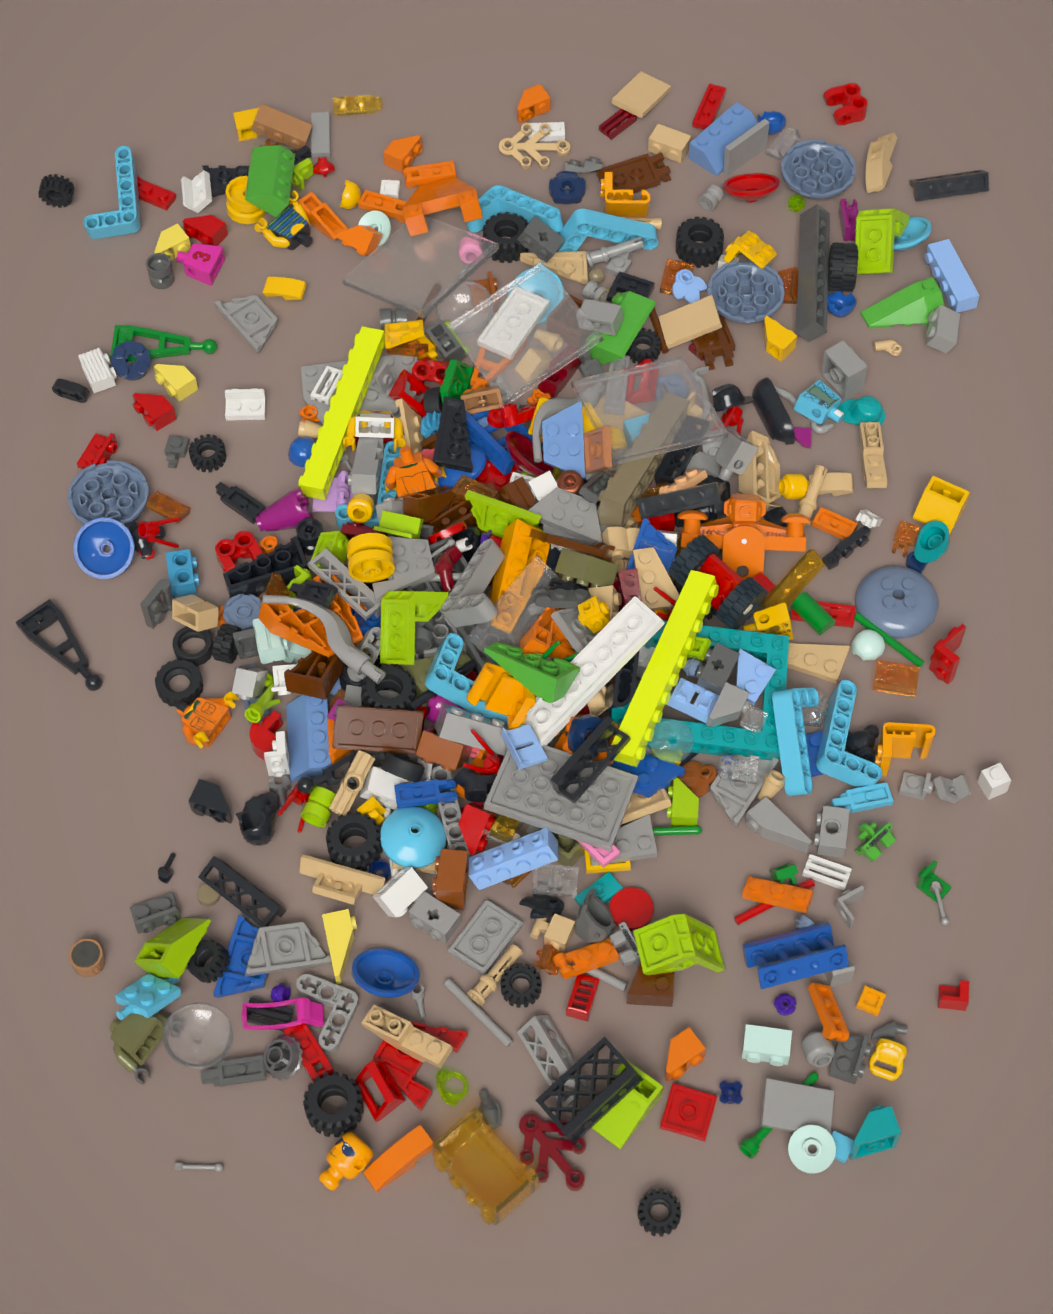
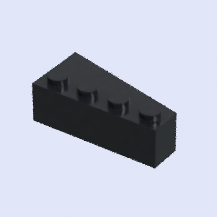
M297 536L291 538V542L284 546L280 544L274 547L275 550L266 555L264 553L258 555L255 561L251 563L245 562L224 573L223 576L229 597L231 598L238 594H252L259 597L286 589L291 580L296 578L293 567L298 565L302 569L305 568L309 571L308 563Z

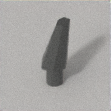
M893 1021L873 1031L871 1040L895 1037V1034L906 1035L907 1026L897 1025L896 1021Z

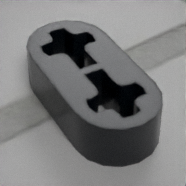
M57 379L52 386V390L56 395L79 403H84L90 394L89 390L83 385L64 379Z

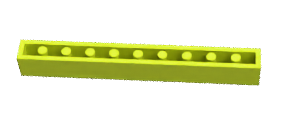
M362 326L360 332L355 335V345L349 351L348 363L343 366L342 378L337 381L336 393L331 397L329 411L325 412L323 427L319 428L317 442L312 445V455L305 463V473L299 478L298 485L301 487L303 495L306 494L307 497L326 500L345 451L343 439L347 437L349 420L351 417L359 414L385 346L383 330Z
M694 570L690 571L619 727V730L630 736L631 740L613 760L637 767L639 761L644 759L648 741L651 742L653 739L656 723L661 721L662 710L670 701V692L673 686L675 687L678 683L681 668H684L686 665L688 651L693 649L695 636L702 629L704 616L709 614L711 601L718 594L719 586L716 583L715 576ZM616 735L612 745L618 744L622 739Z

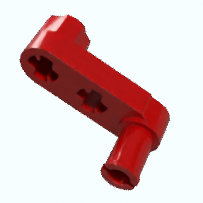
M515 402L501 405L499 408L504 427L515 426L533 419L537 403L518 409Z

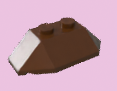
M468 483L459 487V493L433 520L424 522V525L434 526L433 535L462 521H465L466 525L476 527L477 520L471 512L473 506L470 500L465 499V494L470 490L499 500L498 491L491 483Z

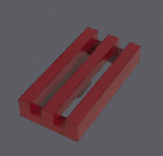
M620 109L599 125V131L612 140L636 122L637 116Z

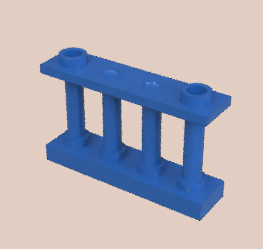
M465 410L468 440L472 444L481 446L486 453L487 459L504 476L511 473L514 461L503 448L506 445L505 437L495 440L490 435V433L501 428H495L491 425L483 428L477 422L488 416L491 410L472 415ZM522 423L511 427H503L507 432H518L532 441V436L528 434L529 430Z
M829 922L742 944L746 966L748 968L759 966L757 967L761 989L849 966L845 944L833 947L832 928ZM822 948L824 949V950L817 951V952H814V953L811 952V951H815V950L822 949ZM802 954V956H798V957L791 958V959L789 958V957H792V956H796V955ZM780 960V962L768 964L769 962Z

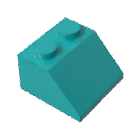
M877 1106L870 1110L871 1112L868 1113L854 1140L849 1155L850 1160L896 1147L901 1130L892 1106L886 1108L884 1106Z

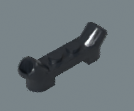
M463 767L456 776V782L464 788L466 800L485 802L497 774L480 775L475 770Z

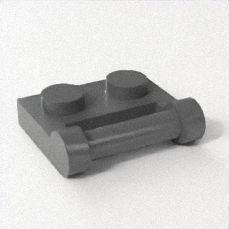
M168 579L159 580L140 604L146 625L152 629L164 620L165 614L168 611H172L173 598L170 592L171 584Z

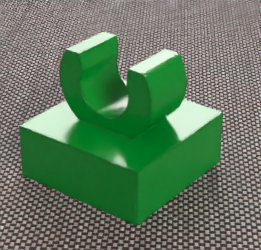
M787 863L769 870L771 878L778 880V883L784 884L786 878L790 879L792 885L797 883L795 876H793L798 873L796 864Z

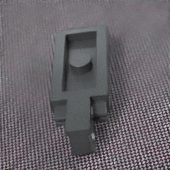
M259 1055L218 1061L217 1064L212 1065V1069L200 1071L202 1084L214 1083V1086L222 1087L266 1080L264 1056Z

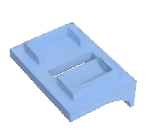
M680 678L667 705L707 723L719 695ZM695 692H697L699 695L693 705L690 702Z
M530 724L511 730L502 728L501 736L519 770L547 761L548 758ZM531 743L533 744V745H531V746H528V747H525V748L516 750L517 748L523 747V746H525V745H528V744H531Z

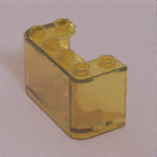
M475 1107L432 1144V1156L435 1159L433 1163L440 1172L445 1171L450 1176L449 1181L457 1190L459 1188L462 1189L466 1194L464 1196L466 1201L472 1207L477 1206L480 1209L482 1219L488 1225L492 1223L496 1226L539 1188V1176L532 1168L526 1171V1165L524 1163L521 1164L492 1133L491 1127L486 1125L483 1120H480L483 1118V1115Z

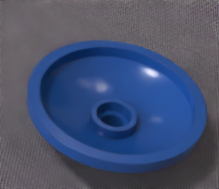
M469 443L470 457L473 465L472 473L444 468L447 477H439V485L459 488L477 478L487 462V456L483 448L477 444Z
M96 518L80 528L74 540L73 552L78 566L86 574L98 579H111L121 575L128 569L134 558L135 543L131 532L121 522L111 518ZM107 545H109L111 548L110 552L106 553L104 550V548Z
M375 948L360 953L354 959L351 970L353 979L362 989L370 994L386 998L399 997L410 993L416 988L420 978L419 968L410 957L399 951L386 948Z

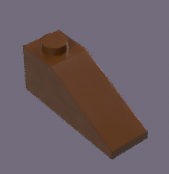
M443 485L403 496V515L424 519V525V522L433 520L459 493V488Z

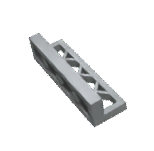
M325 549L308 562V567L326 584L335 586L338 589L337 594L365 620L373 614L377 618L381 615V602L376 603L374 592L363 582L351 578L348 568L329 550ZM318 562H320L319 564H320L324 569L318 568V567L316 566V564H317ZM331 575H335L341 583L333 582ZM345 588H346L353 596H348V595L345 593ZM360 602L368 609L367 612L360 607Z
M548 1015L534 1016L517 1032L549 1087L557 1081L551 1075L552 1066L557 1067L559 1079L576 1063V1060ZM531 1028L536 1033L535 1042L530 1041L526 1034ZM540 1047H544L547 1051L546 1061L542 1060L539 1055ZM568 1080L564 1085L568 1086L571 1091H574L575 1080ZM580 1080L579 1091H590L591 1085L588 1080ZM563 1096L562 1107H569L573 1103L574 1096H570L567 1100Z

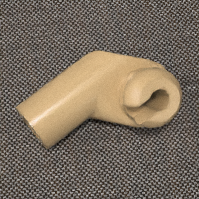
M894 340L873 342L875 352L885 350L893 356H898L902 352L901 345Z

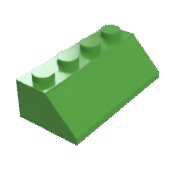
M281 145L254 147L251 153L244 199L277 217L289 204L295 154Z
M631 291L616 294L612 298V303L622 307L624 320L616 336L593 332L587 339V344L584 348H588L591 359L597 358L600 365L623 359L656 304L654 300Z

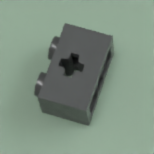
M536 216L531 219L517 238L525 248H528L546 263L553 257L565 240Z
M441 319L425 329L430 341L445 361H461L466 358L461 345Z
M716 643L713 650L709 648L704 658L707 663L705 667L700 666L695 676L698 678L697 685L720 696L738 661L740 653Z

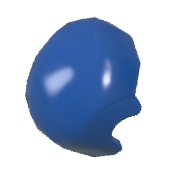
M764 111L762 116L758 114V123L763 119L769 121V135L779 133L786 125L785 116L780 112Z
M838 291L827 296V311L836 317H846L855 308L856 298L852 293L846 296L842 294V291Z
M306 436L295 439L289 448V460L296 466L305 467L307 459H310L312 455V445L316 441Z

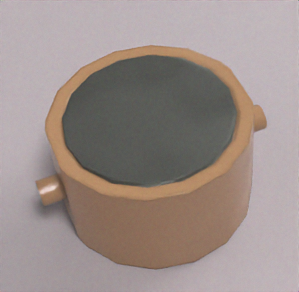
M89 938L81 939L75 942L69 951V960L78 975L92 977L103 970L106 963L105 955L97 941Z

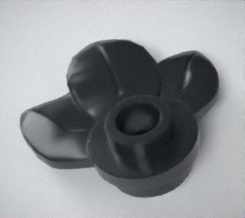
M534 893L533 896L525 897L519 902V905L532 908L531 919L553 917L554 913L561 915L564 910V902L544 893Z

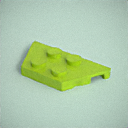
M470 490L465 494V499L470 500L473 506L471 512L477 520L476 523L479 530L487 533L489 530H492L493 535L503 538L505 528L516 519L535 526L542 518V515Z

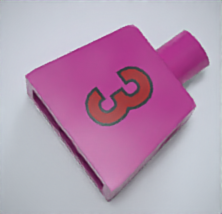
M193 244L188 253L179 251L177 254V262L183 263L187 276L210 286L214 283L225 261L224 250L221 246Z

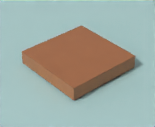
M604 426L584 433L585 474H593L612 468L610 427Z

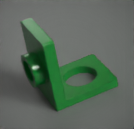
M934 860L918 874L920 879L917 888L938 903L936 894L930 890V885L934 881L940 883L943 889L940 893L941 900L952 887L934 874L938 864Z

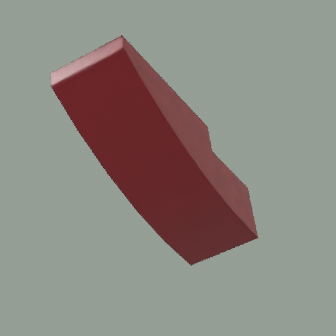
M569 345L551 362L550 369L540 377L538 389L541 392L548 393L550 397L555 398L562 391L581 365V361L576 354L580 351L579 349Z

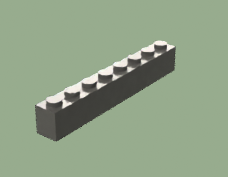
M818 204L800 214L796 333L808 342L827 332L830 213Z

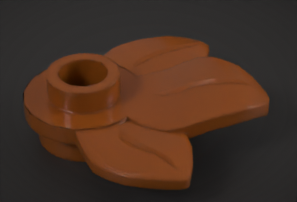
M696 761L686 763L683 766L685 768V775L681 778L678 776L677 778L700 798L709 791V786L717 777V771L714 766L709 764L702 765Z

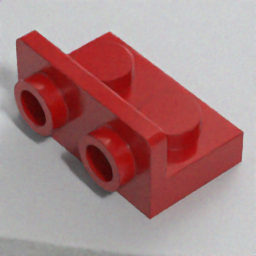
M95 433L77 462L78 468L85 469L92 464L97 466L107 463L111 455L118 448L115 434L110 433L108 437Z

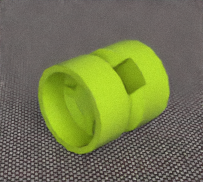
M314 787L309 795V802H306L301 811L302 819L313 826L325 827L331 817L330 812L332 811L328 808L335 793L323 787Z

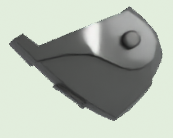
M594 888L585 897L575 921V934L588 943L605 940L614 928L613 916L606 905L594 894L596 891Z

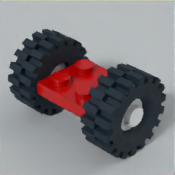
M699 535L692 542H689L687 547L683 548L681 553L676 556V560L672 562L668 574L683 587L691 570L715 576L719 590L717 596L713 597L711 605L717 610L716 617L728 628L738 629L762 605V601L765 600L768 591L752 577L743 580L718 558L719 548L706 536Z

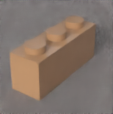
M261 103L251 131L273 139L275 142L290 146L294 150H299L305 146L312 124Z

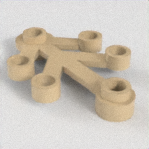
M524 123L521 126V131L514 137L504 138L499 143L500 152L505 156L512 155L523 169L531 167V159L528 156L523 157L519 151L527 152L539 164L541 169H547L550 166V160L546 156L542 157L537 151H556L557 155L565 157L570 153V144L566 140H560L557 143H537L544 136L550 134V125L547 123L541 124L539 131L525 143L519 142L525 136L531 135L532 126L529 123ZM546 161L547 164L543 165L541 162Z

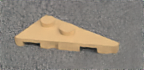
M586 251L556 252L547 263L539 259L534 253H520V262L537 268L548 269L559 276L585 285L588 283Z

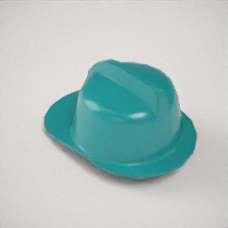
M872 396L846 400L838 408L845 414L842 420L850 424L860 425V422H880L881 425L885 420V412L882 405Z
M935 520L923 526L918 535L914 551L916 560L920 563H930L937 560L948 550L950 538L947 525L942 521Z

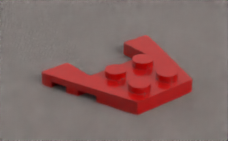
M409 1021L413 1027L450 1044L453 1048L452 1051L458 1053L468 1036L465 1031L459 1030L458 1032L448 1030L445 1027L439 1026V1028L426 1026L423 1023ZM383 1040L374 1054L373 1060L385 1063L399 1089L422 1111L432 1095V1090L413 1080L423 1063Z

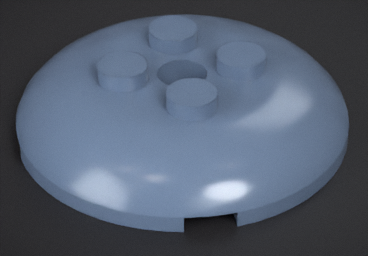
M821 139L806 140L795 144L788 149L781 162V174L789 188L802 196L813 199H826L843 193L853 182L856 172L854 159L845 148L838 144L826 143V140Z
M751 260L741 263L733 261L721 266L713 273L708 283V296L712 295L714 297L718 313L726 319L738 323H756L763 321L766 316L771 317L779 310L785 295L784 283L779 274L768 265L762 269Z
M110 460L97 466L92 464L78 473L70 484L67 498L71 513L82 524H86L96 518H111L126 524L136 520L144 511L149 498V488L144 475L136 467L122 461Z
M884 566L870 572L860 582L855 595L857 613H861L894 639L910 638L924 632V629L934 622L939 607L938 596L932 583L920 572L905 566Z

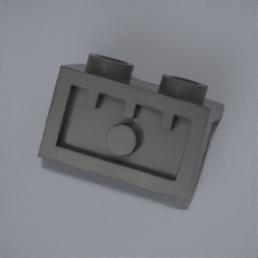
M173 893L129 907L138 934L142 932L149 933L162 925H172L181 919Z
M849 1034L846 1042L838 1041L828 1076L852 1084L856 1083L857 1077L862 1078L866 1066L862 1064L863 1056H869L872 1046L871 1043H868L870 1035L865 1034L864 1038Z

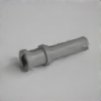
M640 236L610 247L601 246V249L591 252L588 250L586 251L590 267H594V264L604 261L606 263L609 262L610 258L643 249V240Z

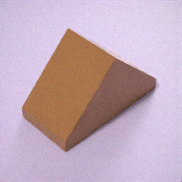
M479 387L461 395V400H464L465 410L469 414L497 409L503 405L500 387Z

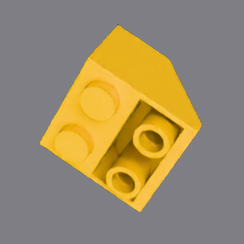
M932 476L923 492L913 519L923 524L935 520L942 521L947 525L950 535L967 506L970 492Z

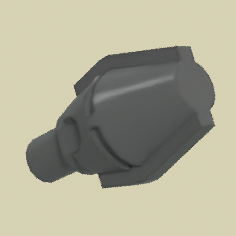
M482 1090L479 1093L481 1106L478 1108V1117L487 1130L497 1129L498 1126H501V1108L496 1101L493 1102L490 1099L487 1090Z

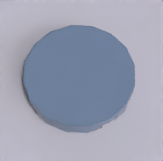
M238 594L231 597L224 606L223 618L225 623L240 627L242 631L254 629L252 621L259 616L261 600L252 594Z

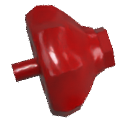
M325 156L319 157L318 162L313 166L314 174H323V177H327V174L335 171L334 164L328 161Z

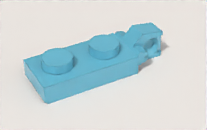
M885 782L846 790L845 793L840 794V798L832 799L830 805L831 807L850 809L849 813L890 806L893 805L894 800L888 783Z

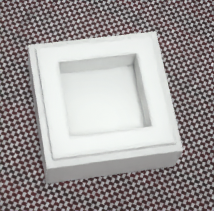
M382 180L380 194L398 199L400 181Z

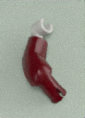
M468 538L458 540L456 546H451L442 553L435 563L434 570L440 577L443 592H450L455 586L451 571L454 569V564L462 557L461 552L472 548V544L465 546V541Z

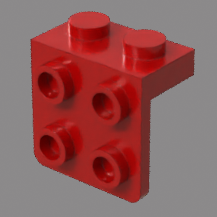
M961 624L958 628H952L947 635L948 637L937 641L933 647L934 653L930 657L929 670L934 673L936 678L944 681L947 685L954 680L960 658L954 652L961 645L966 629L964 624Z

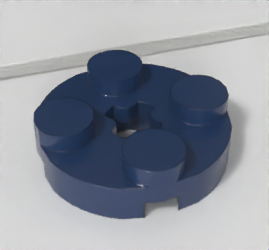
M559 172L556 174V177L551 178L549 181V194L556 204H578L585 195L586 182L583 177L581 179L575 172Z
M126 341L114 348L111 363L115 372L120 377L128 381H135L143 378L148 369H150L151 356L142 343ZM129 356L137 359L132 366L126 363Z
M591 714L573 719L567 737L569 750L575 752L586 740L587 733H592L603 720Z

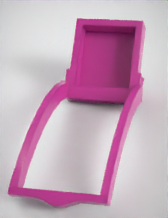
M295 998L274 1003L242 1004L241 1019L243 1021V1029L245 1030L282 1029L302 1023L322 1027L324 1025L323 1004L312 1002L310 998ZM296 1003L297 1021L267 1026L247 1025L246 1007L266 1008Z

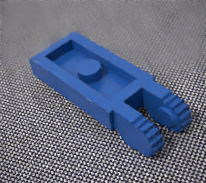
M437 779L395 785L397 809L455 801L458 798L456 792L440 793L439 789L443 791L456 787V782L452 779L441 781Z

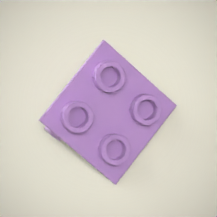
M341 471L338 478L333 479L326 500L313 498L312 512H335L338 506L349 503L353 493L352 486H348V472Z

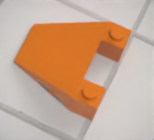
M455 176L418 186L403 207L410 237L428 232L426 214L460 206L465 222L483 218L476 189Z
M331 575L333 582L341 583L335 575ZM319 576L314 577L312 580L325 583ZM336 593L328 609L339 615L345 622L353 644L363 640L362 633L355 616L352 615L350 605ZM261 604L258 618L270 633L327 657L335 654L328 644L324 624L314 614L305 609L293 612L287 604Z
M546 607L520 640L519 648L523 649V653L535 654L537 652L543 654L556 641H560V644L548 655L550 658L564 659L576 653L551 617L554 611L567 608Z

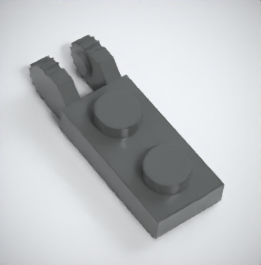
M545 587L533 588L531 592L535 605L539 607L578 609L577 605L591 598L589 590L584 589L564 590L558 588L547 590Z

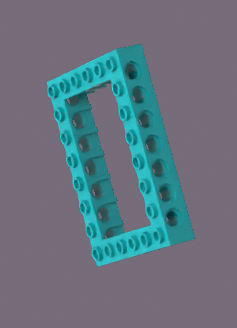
M663 620L665 624L644 644L646 649H650V647L656 648L668 621ZM703 625L700 633L697 632L696 637L710 639V649L713 650L716 643L737 653L742 649L776 669L761 693L763 694L760 708V714H762L760 727L758 730L719 725L709 727L703 723L662 718L659 723H656L653 739L651 742L648 741L646 747L716 756H731L735 754L743 755L744 757L758 756L759 759L763 760L780 759L772 696L775 691L786 690L789 636ZM632 699L620 708H610L609 717L619 727Z

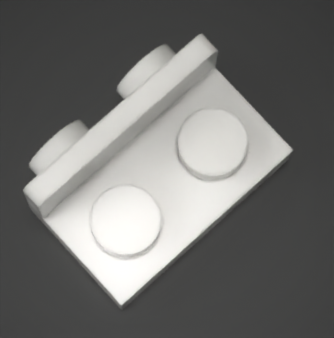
M203 170L193 180L185 176L181 178L183 205L187 209L199 213L212 202L210 174Z
M264 389L225 390L226 421L265 420L266 397Z
M285 731L276 732V740L272 741L273 752H265L264 758L268 775L282 777V775L290 774L289 750Z

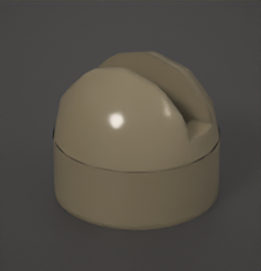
M598 267L592 269L588 275L589 281L594 280L597 283L605 279Z

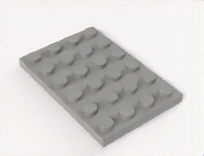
M531 743V744L525 745V746H523V747L517 748L516 750H519V749H522V748L531 746V745H533V744ZM543 745L541 747L548 758L547 761L519 770L511 753L507 750L485 801L484 809L542 829L548 828L551 832L611 852L639 776L607 766L574 804L556 792L550 780L573 754ZM593 768L583 769L581 777L590 776L593 773ZM571 784L566 788V791L573 795L579 789L578 784Z

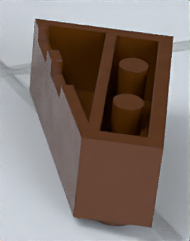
M640 962L627 993V1004L672 1007L674 972L646 975L643 973Z

